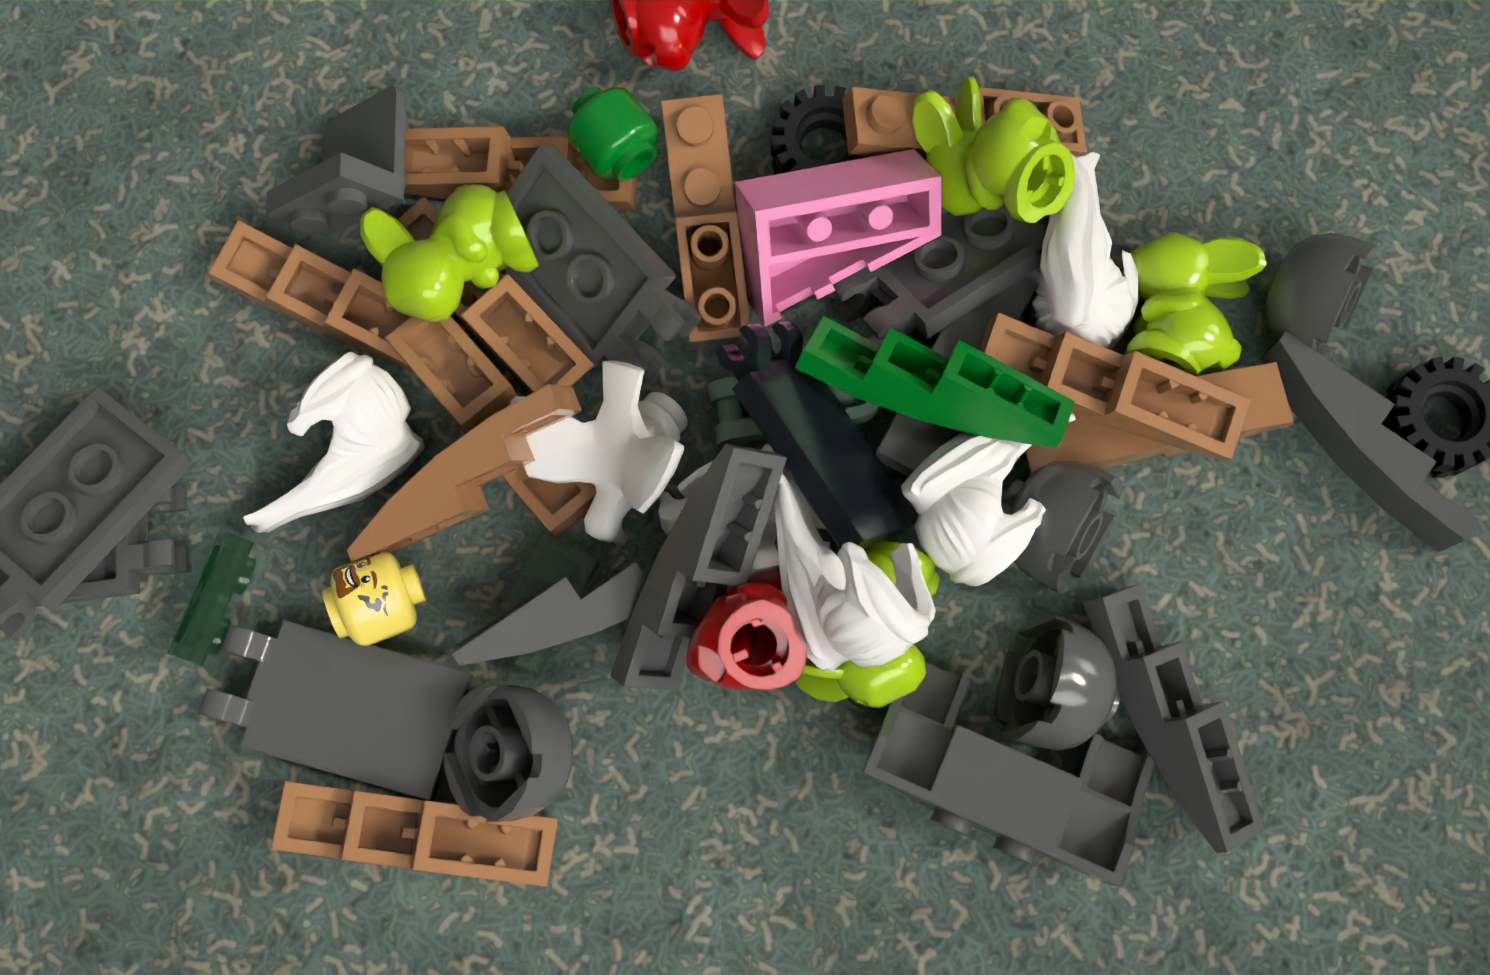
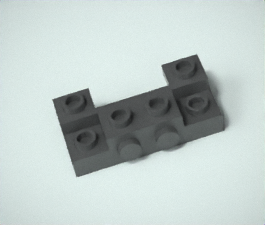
M925 662L926 675L916 691L888 704L884 713V719L860 775L920 801V804L934 809L930 821L966 837H968L972 827L997 837L993 849L1018 861L1031 865L1034 856L1037 855L1042 858L1052 859L1110 886H1120L1135 848L1140 811L1155 767L1152 757H1143L1104 740V737L1099 734H1094L1087 740L1075 773L1072 775L960 725L954 726L972 679L963 675L959 677Z

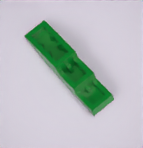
M826 316L822 317L795 366V369L856 398L923 422L986 438L1057 448L1062 441L1075 401L961 340L957 341L947 358L891 327L881 345H878Z

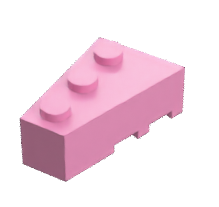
M915 149L735 182L747 299L764 327L782 319L780 312L812 295H815L818 300L835 291L833 284L867 267L872 272L941 236V176Z

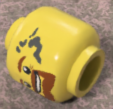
M380 551L355 562L338 566L331 574V587L322 590L328 615L338 637L341 639L350 636L351 640L360 646H369L413 629L417 622L415 604L426 601L425 593L414 565L411 564L401 568L395 556L387 551Z

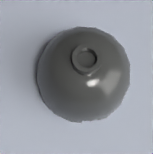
M1326 233L1312 235L1296 243L1284 260L1272 257L1262 274L1258 286V292L1268 295L1264 316L1269 330L1277 339L1287 331L1302 343L1330 359L1336 348L1324 345V343H1327L1333 327L1341 329L1344 326L1347 330L1373 271V268L1362 265V260L1377 256L1378 247L1354 237Z
M1054 461L1034 471L1026 482L1019 479L1015 480L1003 498L1001 504L1003 513L1014 514L1024 507L1029 498L1039 501L1046 510L1042 516L1041 524L1035 529L1028 546L1014 561L1019 570L1034 581L1057 593H1066L1070 588L1063 581L1064 577L1068 574L1069 570L1071 574L1078 578L1082 576L1110 528L1114 515L1103 509L1108 494L1120 499L1122 492L1121 479L1103 470L1076 461Z
M1041 613L1028 621L1018 633L1029 638L1024 644L1020 655L1018 656V654L1010 651L1007 652L995 694V717L997 721L1008 724V730L1001 732L1006 739L1027 746L1050 750L1074 748L1096 734L1102 725L1108 722L1115 714L1120 696L1117 687L1116 670L1110 650L1091 630L1059 615Z
M518 685L478 686L462 697L450 717L447 730H457L455 751L444 752V769L450 792L461 810L471 817L482 816L487 819L485 822H502L527 818L548 807L558 798L568 783L573 765V737L568 720L558 705L534 689Z

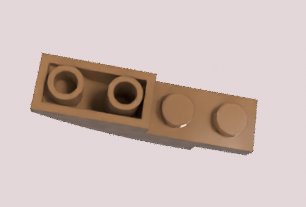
M851 87L842 98L848 155L873 157L915 149L926 161V152L916 139L911 120L913 102L916 96L920 94ZM979 87L982 125L994 114L1001 111L1010 98L1026 99L1049 119L1058 134L1060 143L1068 148L1072 155L1081 157L1087 153L1078 97ZM941 96L955 113L957 97Z
M722 94L663 100L661 105L684 301L689 303L702 318L689 334V343L742 338L743 336L739 329L744 324H750L738 215L734 199Z

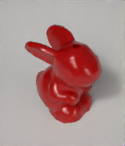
M768 0L609 1L616 31L627 54L630 57L639 56L654 68L671 72L685 69L703 37L707 21H718L733 44L747 57L756 61L764 53L766 44L762 25L768 19L770 12Z
M779 565L757 569L749 576L748 582L745 584L728 585L725 595L718 597L707 608L695 627L692 639L688 643L686 664L692 674L726 689L735 690L776 689L784 687L800 677L807 659L806 642L796 630L793 615L787 608V598L782 592Z

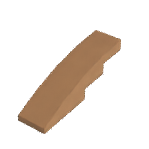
M503 126L407 129L405 135L407 183L404 193L446 200L455 191V188L465 184L484 185L497 193L503 190L507 193L537 148L541 145H554L615 211H635L638 175L622 182L617 178L601 179L590 170L569 143L567 136L510 137Z
M423 196L397 220L408 230L415 241L428 239L432 232L439 211ZM498 271V282L492 288L481 289L475 286L471 280L464 282L459 306L452 313V316L461 325L467 327L466 330L531 393L548 384L572 387L594 367V364L508 273L504 276L501 271Z
M239 220L237 221L208 272L211 280L305 326L414 373L385 338L412 316L401 314L391 306L384 294L381 282L355 268L350 273L297 244L291 248ZM456 322V323L461 327V329L465 332V330H466L467 327H465V326L459 324L458 322Z
M999 312L990 317L979 348L981 352L1075 401L1072 413L1076 416L1162 444L1223 461L1233 459L1251 402L1249 398L1137 351L1121 355L1069 332L1054 336Z
M451 316L447 320L437 322L410 317L385 337L465 434L491 415L510 406L511 401L518 396L507 379ZM524 466L501 476L554 539L588 512L596 495V488L593 483L571 482L558 484L530 478Z
M1277 362L1196 376L1251 399L1239 439L1294 425ZM1074 415L1076 420L1068 422L1063 439L1057 448L1032 445L1025 451L1031 474L1040 467L1054 461H1076L1092 467L1098 466L1103 470L1165 454L1166 457H1172L1191 452L1111 428Z
M548 384L491 415L437 454L384 504L350 545L347 553L351 562L380 551H387L393 554L490 510L480 486L536 461L526 436L582 411L573 387Z
M284 781L271 850L547 887L558 819L530 816L515 821L485 822L487 819L484 817H471L463 812L459 805Z

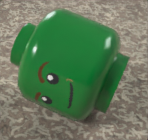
M595 87L583 93L572 106L574 115L567 127V138L571 146L596 176L601 179L617 178L621 182L627 181L642 173L657 155L655 144L658 140L657 124L628 90L621 87H612L602 91L599 87Z

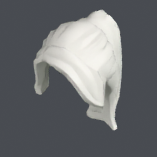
M1091 152L1081 157L1072 155L1075 168L1074 188L1064 207L1058 213L1050 215L1042 246L1041 277L1039 278L1036 290L1037 297L1032 302V305L1036 311L1035 317L1037 321L1035 326L1038 329L1054 336L1069 332L1111 350L1126 334L1135 314L1138 303V270L1131 253L1122 250L1123 276L1119 267L1110 258L1112 240L1100 214L1094 170L1100 154Z
M347 352L327 366L308 385L300 402L297 403L298 406L291 410L287 427L290 433L303 436L313 424L321 420L332 421L334 429L328 452L311 469L300 484L264 508L244 516L243 519L246 525H251L255 532H271L299 517L361 501L402 474L424 450L423 439L415 434L406 422L411 407L403 389L387 371L373 364V358L367 355L359 356L354 352Z
M1072 412L1068 422L1076 420ZM966 432L959 433L929 455L901 485L903 495L918 514L914 528L918 536L919 546L933 560L937 567L950 575L951 581L955 584L964 583L969 586H980L993 579L1021 555L1028 546L1035 529L1041 524L1042 516L1046 510L1039 501L1029 498L1024 507L1012 515L1003 513L1001 507L1002 481L1011 471L1019 457L1032 446L1031 444L986 438Z
M782 473L774 498L782 592L787 598V608L793 615L796 630L806 642L807 657L823 671H834L848 660L859 667L866 668L884 665L903 655L913 643L924 639L928 635V626L934 619L936 612L913 543H901L897 549L891 552L896 583L894 584L879 567L869 561L864 549L852 542H846L842 544L838 555H836L831 550L830 542L823 541L819 535L808 501L790 474L784 475Z

